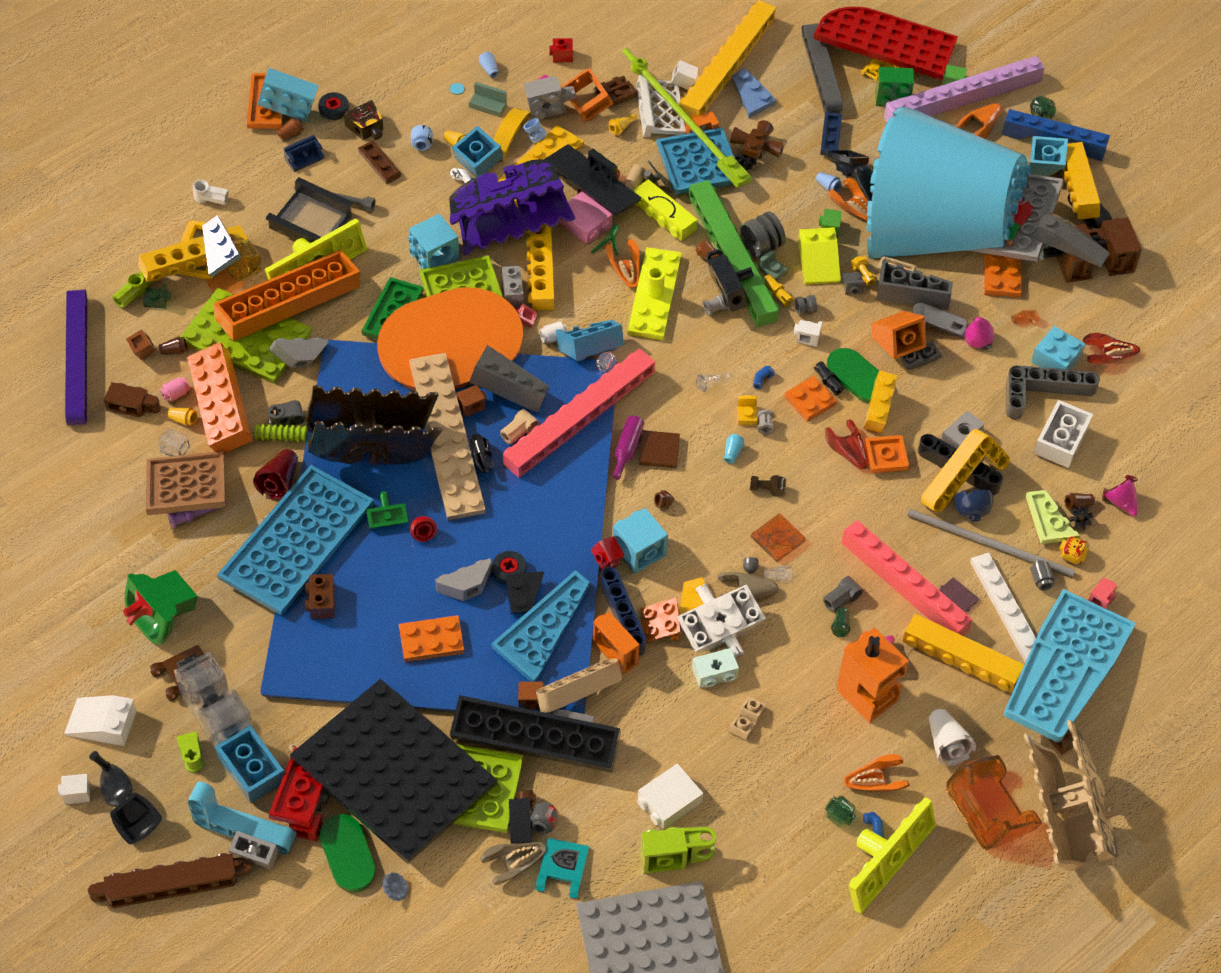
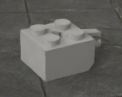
M554 76L524 83L532 119L537 118L541 120L566 113L564 102L576 98L574 87L560 88L558 78Z

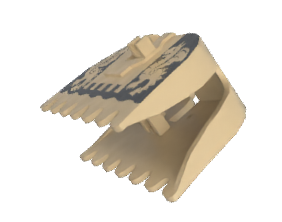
M1068 720V727L1074 739L1073 747L1079 758L1078 766L1084 778L1083 782L1067 786L1061 763L1054 749L1041 746L1027 733L1024 734V738L1030 750V762L1035 770L1034 779L1040 790L1039 799L1045 810L1044 823L1049 828L1046 831L1055 851L1053 854L1055 864L1067 871L1086 866L1088 856L1094 852L1097 853L1099 862L1114 859L1118 856L1116 839L1110 818L1118 815L1116 810L1110 812L1109 807L1115 806L1113 800L1103 802L1102 797L1105 796L1104 786L1099 779L1087 745L1073 722ZM1087 804L1091 811L1062 820L1057 815L1059 812Z

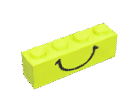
M649 179L633 190L641 197V201L636 203L635 206L645 211L661 227L667 229L673 237L678 238L682 242L697 231L698 219Z

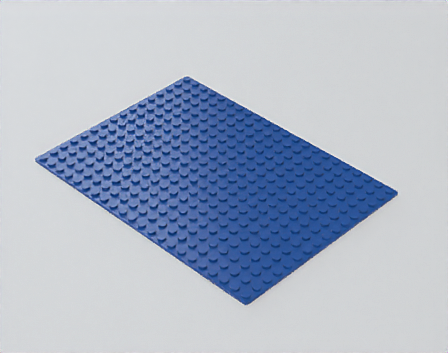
M328 340L327 345L323 348L317 385L322 386L324 391H330L333 387H341L343 392H349L352 388H360L362 393H368L372 389H379L381 394H387L391 390H398L400 395H406L408 392L413 391L405 388L404 385L393 380L386 373L379 360L377 343ZM519 354L513 362L550 386L538 413L479 387L480 391L483 390L487 397V401H485L486 409L468 417H465L461 410L460 412L485 506L484 514L447 521L430 449L423 458L409 464L384 465V463H379V465H370L368 452H365L363 460L358 463L330 462L320 459L308 451V441L313 434L308 430L300 477L312 465L374 499V505L371 508L382 507L380 493L385 491L388 494L389 505L405 503L408 523L369 529L366 513L317 572L316 575L333 574L335 618L311 619L310 612H306L305 601L309 600V595H306V587L282 616L275 612L260 690L261 695L275 698L352 703L381 678L415 709L455 712L459 695L518 707L519 682L531 681L493 650L491 643L526 613L510 614L507 586L498 582L492 572L482 594L465 601L438 593L435 579L441 575L453 573L459 568L471 566L477 561L490 558L492 563L496 555L504 551H515L521 554L526 561V573L544 571L533 607L575 570L590 582L588 590L536 682H543L544 687L590 666L599 564L596 562L591 549L602 540L615 404L520 478L503 465L504 451L518 443L519 439L512 444H507L501 437L500 431L514 421V417L522 409H525L539 421L538 425L540 426L550 415H554L563 405L571 402L577 394H581L590 384L597 382L603 374L610 372L618 362L597 359L576 361L570 357ZM475 384L455 389L456 396L457 392L475 386ZM473 434H480L489 440L494 468L486 474L478 469L473 457L470 438ZM420 516L430 517L437 525L436 535L426 542L414 540L410 533L411 523ZM509 564V566L506 567V570L512 568V565L510 566ZM459 616L464 654L404 662L399 624ZM587 696L559 709L585 714ZM529 709L540 712V709Z

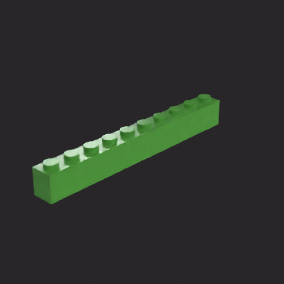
M709 180L689 185L688 197L716 250L720 249L723 251L735 272L749 267L752 268L754 277L740 281L745 291L746 307L756 326L760 327L776 322L778 313H780L777 303H774L771 291L767 290L763 276L759 275L756 263L752 262L751 254L744 247L743 238L739 237L736 225L732 224L729 212L725 211L722 199L718 198L715 186H712Z

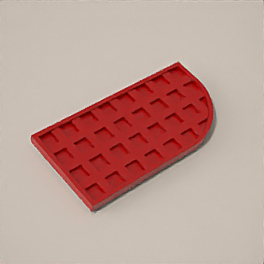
M851 6L838 8L824 15L819 22L813 39L890 63L900 68H913V71L942 80L958 36L871 8Z

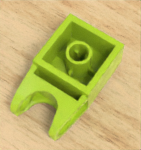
M670 827L666 830L657 831L650 829L642 832L640 852L644 874L686 869L687 864L710 860L715 854V831L709 827ZM703 833H708L712 836V840L700 839V836ZM708 848L711 850L708 855H702L699 852Z

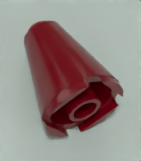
M283 449L255 473L253 484L260 494L264 495L265 493L269 495L271 500H281L290 490L298 462V456L293 450Z

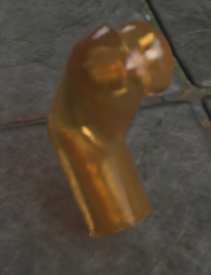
M1022 310L1012 315L1011 320L1014 324H1017L1029 318L1030 322L1034 323L1039 321L1040 317L1036 310Z

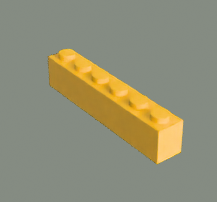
M1083 142L1069 143L1067 145L1065 168L1062 169V172H1064V180L1067 182V191L1070 192V202H1073V212L1077 213L1078 220L1100 217V201Z
M914 614L904 633L903 642L908 646L922 650L929 656L939 658L948 665L958 667L963 672L975 675L982 681L994 684L999 689L1010 693L1013 692L1024 667V664L917 614Z

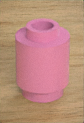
M184 377L176 378L162 385L161 395L165 400L172 402L186 395L190 391V387Z

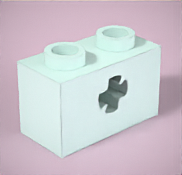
M731 648L695 657L692 662V670L699 688L712 687L717 683L731 682L738 678L739 667Z

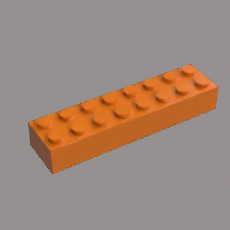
M342 250L336 251L215 302V320L233 341H236L359 288L360 271Z

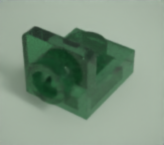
M163 283L161 289L146 288L143 300L144 307L166 309L167 301L171 299V291L168 290L167 284Z

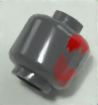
M538 803L533 807L530 816L532 829L539 834H546L554 830L559 818V812L552 803Z

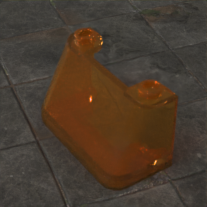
M999 755L963 762L946 783L948 795L979 845L985 850L995 849L1032 832L1043 823L1035 811L1026 810L1021 813L1001 782L1007 770L1005 763Z

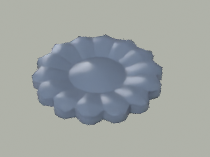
M391 872L383 879L382 887L388 898H391L393 901L405 899L409 887L402 875Z

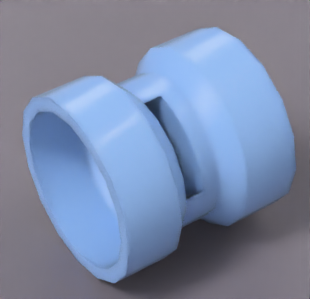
M537 118L528 121L524 125V130L530 134L529 137L533 143L541 141L547 135L545 129L541 128V123Z

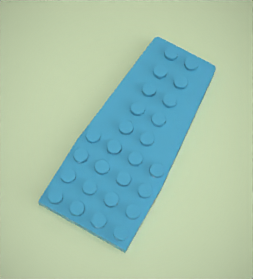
M1063 589L1040 628L1005 708L1004 716L1055 742H1060L1069 730L1067 721L1071 720L1074 723L1113 668L1136 623Z

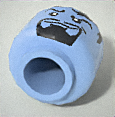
M426 125L415 126L411 130L410 142L412 147L419 151L429 149L433 144L432 129Z

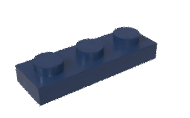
M825 112L820 155L826 156L827 151L838 150L842 114Z

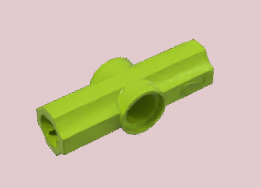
M141 271L131 274L127 279L128 282L112 296V299L117 306L124 308L136 297L143 296L146 293V288L153 281L147 282Z

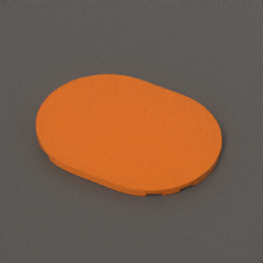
M470 287L452 289L410 302L394 311L386 319L379 332L377 342L378 356L383 369L393 380L401 383L405 388L416 391L409 359L446 353L454 388L458 389L473 384L469 382L476 363L487 345L511 361L515 360L519 355L523 342V326L515 308L498 294Z

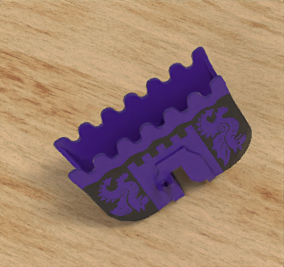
M536 159L516 166L504 167L506 180L498 182L495 173H484L467 181L450 195V224L453 225L459 222L463 242V255L470 254L476 246H479L480 249H486L492 241H496L499 244L504 243L510 235H513L514 238H520L526 230H530L533 233L541 230V226L545 224L549 227H554L560 219H564L567 222L576 219L566 199L563 183L558 177L553 163L548 160ZM515 199L517 201L518 210L514 202Z

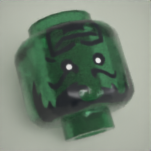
M1038 96L1030 103L1031 114L1051 119L1056 113L1055 102L1045 96Z

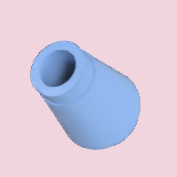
M491 52L482 53L479 56V64L491 78L496 77L499 72L495 56Z
M819 172L816 176V181L827 191L833 189L839 192L842 187V181H840L839 177Z

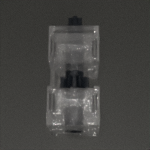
M211 651L195 660L192 657L189 659L188 657L181 662L182 666L174 670L180 695L214 749L215 746L250 725L253 728L248 708L235 689L231 691L232 694L230 695L226 675Z

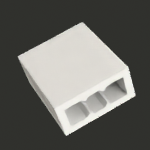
M677 763L639 789L637 802L641 809L647 810L653 823L659 825L664 830L700 805L703 801V792Z

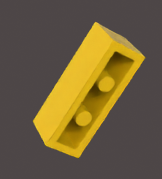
M879 370L875 379L863 429L882 433L886 425L898 375Z

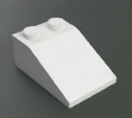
M114 695L77 698L64 734L76 738L125 746L137 712L134 700Z

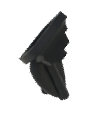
M852 150L827 151L826 156L830 158L832 163H835L837 171L842 172V175L845 176L854 175L867 200L872 201L873 193L870 192L871 185L875 184L870 183L873 170L867 165L870 157Z
M93 751L89 759L98 764L102 769L100 776L101 792L105 802L109 806L115 807L110 812V817L116 830L130 845L144 839L160 824L163 819L162 813L146 796L138 792L132 793V782L121 768L110 764L97 751Z

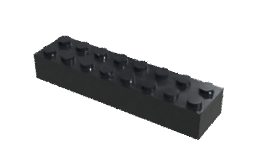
M461 695L458 697L450 731L452 740L610 773L613 772L621 736V730L617 727Z

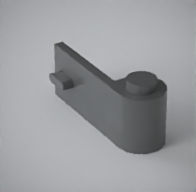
M918 303L913 306L912 313L925 317V330L932 326L960 338L965 337L967 319L924 303Z

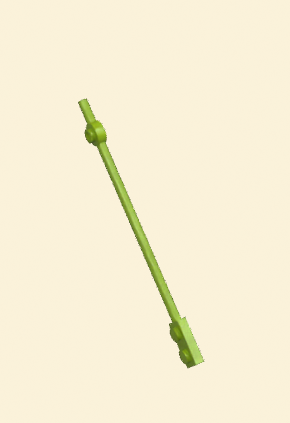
M624 48L622 53L631 62V71L635 74L643 75L719 159L717 166L737 188L751 183L752 177L732 155L726 157L649 73L647 61L643 58H636L628 48Z

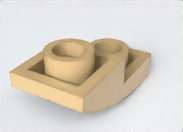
M748 696L740 707L738 715L729 726L728 731L747 740L764 712L766 704Z

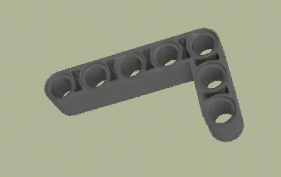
M1012 366L1009 369L1006 380V414L1014 420L1022 417L1026 404V391L1092 396L1097 391L1100 376L1095 372Z

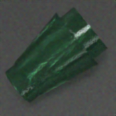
M844 607L838 609L831 625L832 633L837 637H846L851 630L849 610Z

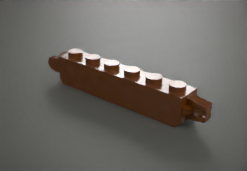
M221 853L216 857H199L194 861H177L172 865H156L150 869H134L131 872L122 874L112 873L104 877V882L93 883L87 891L92 902L107 901L112 908L233 887L237 883V877L252 872V866L249 859L233 858V854Z

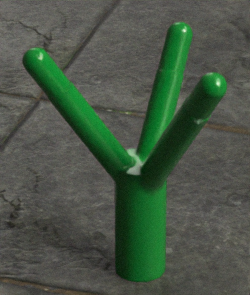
M617 224L612 226L609 235L591 251L592 254L611 240L615 254L619 255L615 239L619 230Z

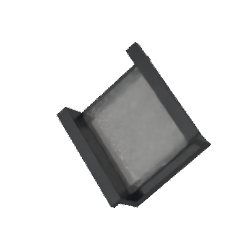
M298 177L295 181L296 192L277 215L269 212L266 220H268L269 229L275 228L296 239L304 238L312 243L347 224L352 217L351 206L353 202Z

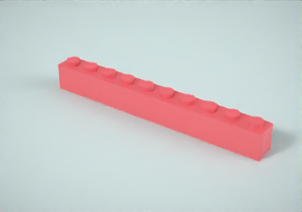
M640 348L636 352L630 353L623 362L617 363L610 372L603 374L597 382L590 384L581 394H577L571 402L563 405L554 415H550L540 426L534 427L531 433L521 437L514 446L507 448L503 453V465L518 478L523 476L655 373V361Z

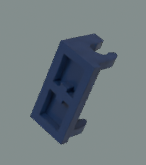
M315 135L283 148L285 161L294 172L325 159L321 151L323 148Z

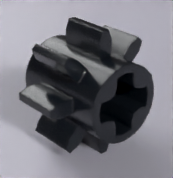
M739 150V155H735L737 162L746 171L752 170L753 165H756L757 159L742 155L741 150Z
M1078 505V509H1071V513L1074 516L1069 517L1070 522L1075 521V529L1079 526L1085 530L1087 524L1092 525L1089 518L1094 516L1093 513H1088V506L1081 508ZM1079 515H1083L1084 519L1080 520Z

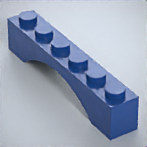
M1012 109L1008 111L1002 135L1016 139L1039 136L1068 139V144L1083 142L1086 156L1099 161H1103L1110 137L1108 134Z

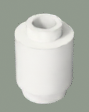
M559 321L543 326L542 329H539L542 342L548 344L557 342L556 330L562 329L563 332H566V325Z

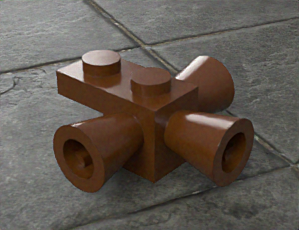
M766 120L759 121L757 129L753 128L750 134L734 127L730 138L731 144L744 145L741 151L742 155L756 159H762L765 151L780 158L785 145V141L768 140L774 128Z

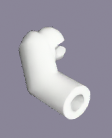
M453 168L450 171V175L455 180L466 183L472 179L464 169Z

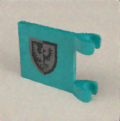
M548 838L546 851L536 881V890L544 892L547 878L571 882L569 897L578 898L589 846Z

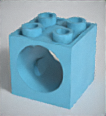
M440 213L409 228V253L418 260L421 269L446 265L460 260L458 236Z
M646 508L633 512L631 516L624 520H619L613 526V536L625 554L622 559L634 574L667 556L668 534Z

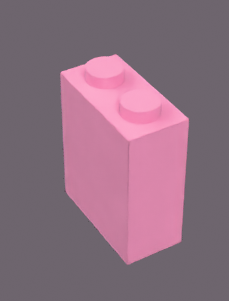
M581 191L568 201L576 219L569 222L564 219L558 221L585 244H589L591 241L596 240L604 231H608L611 228L612 214Z

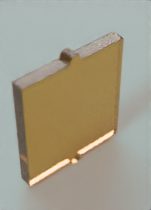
M230 266L213 276L212 279H204L213 293L217 288L232 293L244 287Z

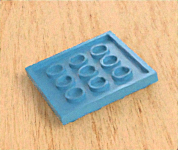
M723 127L703 131L726 157L731 155L734 157ZM695 133L656 139V145L674 195L689 193V185L709 180L715 188L733 184L717 166L719 159Z

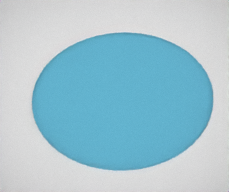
M454 83L450 86V91L453 94H461L464 91V86L460 83Z

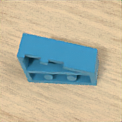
M614 320L591 323L590 327L579 329V326H574L573 330L563 332L562 329L556 330L558 350L576 361L584 360L591 355H600L601 352L607 350H616L617 347L624 345L622 324Z

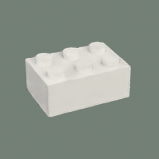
M1058 400L1037 440L1034 454L1069 468L1086 435L1093 414Z

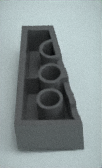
M489 345L486 346L476 363L469 381L536 413L540 410L550 387Z

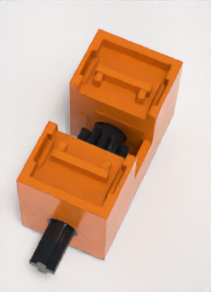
M874 627L869 632H863L856 642H850L844 648L836 690L870 723L899 701L902 685L896 679L905 676L909 660Z

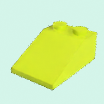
M835 227L799 229L798 249L805 285L840 283Z

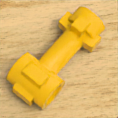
M855 257L851 260L853 270L859 269L864 276L862 280H864L867 286L874 285L876 283V276L867 269L869 265L867 257Z

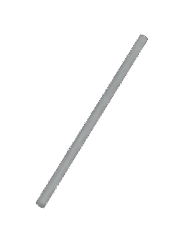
M912 509L908 512L907 516L1033 563L1038 560H1044L1049 562L1051 570L1070 577L1074 575V569Z

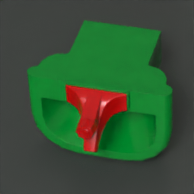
M176 570L156 578H151L145 574L135 575L130 573L128 574L125 587L124 601L126 608L123 610V614L125 617H128L126 622L131 626L135 623L151 643L161 645L166 642L167 637L171 634L175 617L195 610L198 596Z

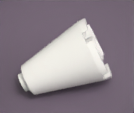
M936 709L931 713L929 723L936 757L940 764L947 763L948 766H955L968 760L971 751L975 752L976 750L974 739L945 709Z

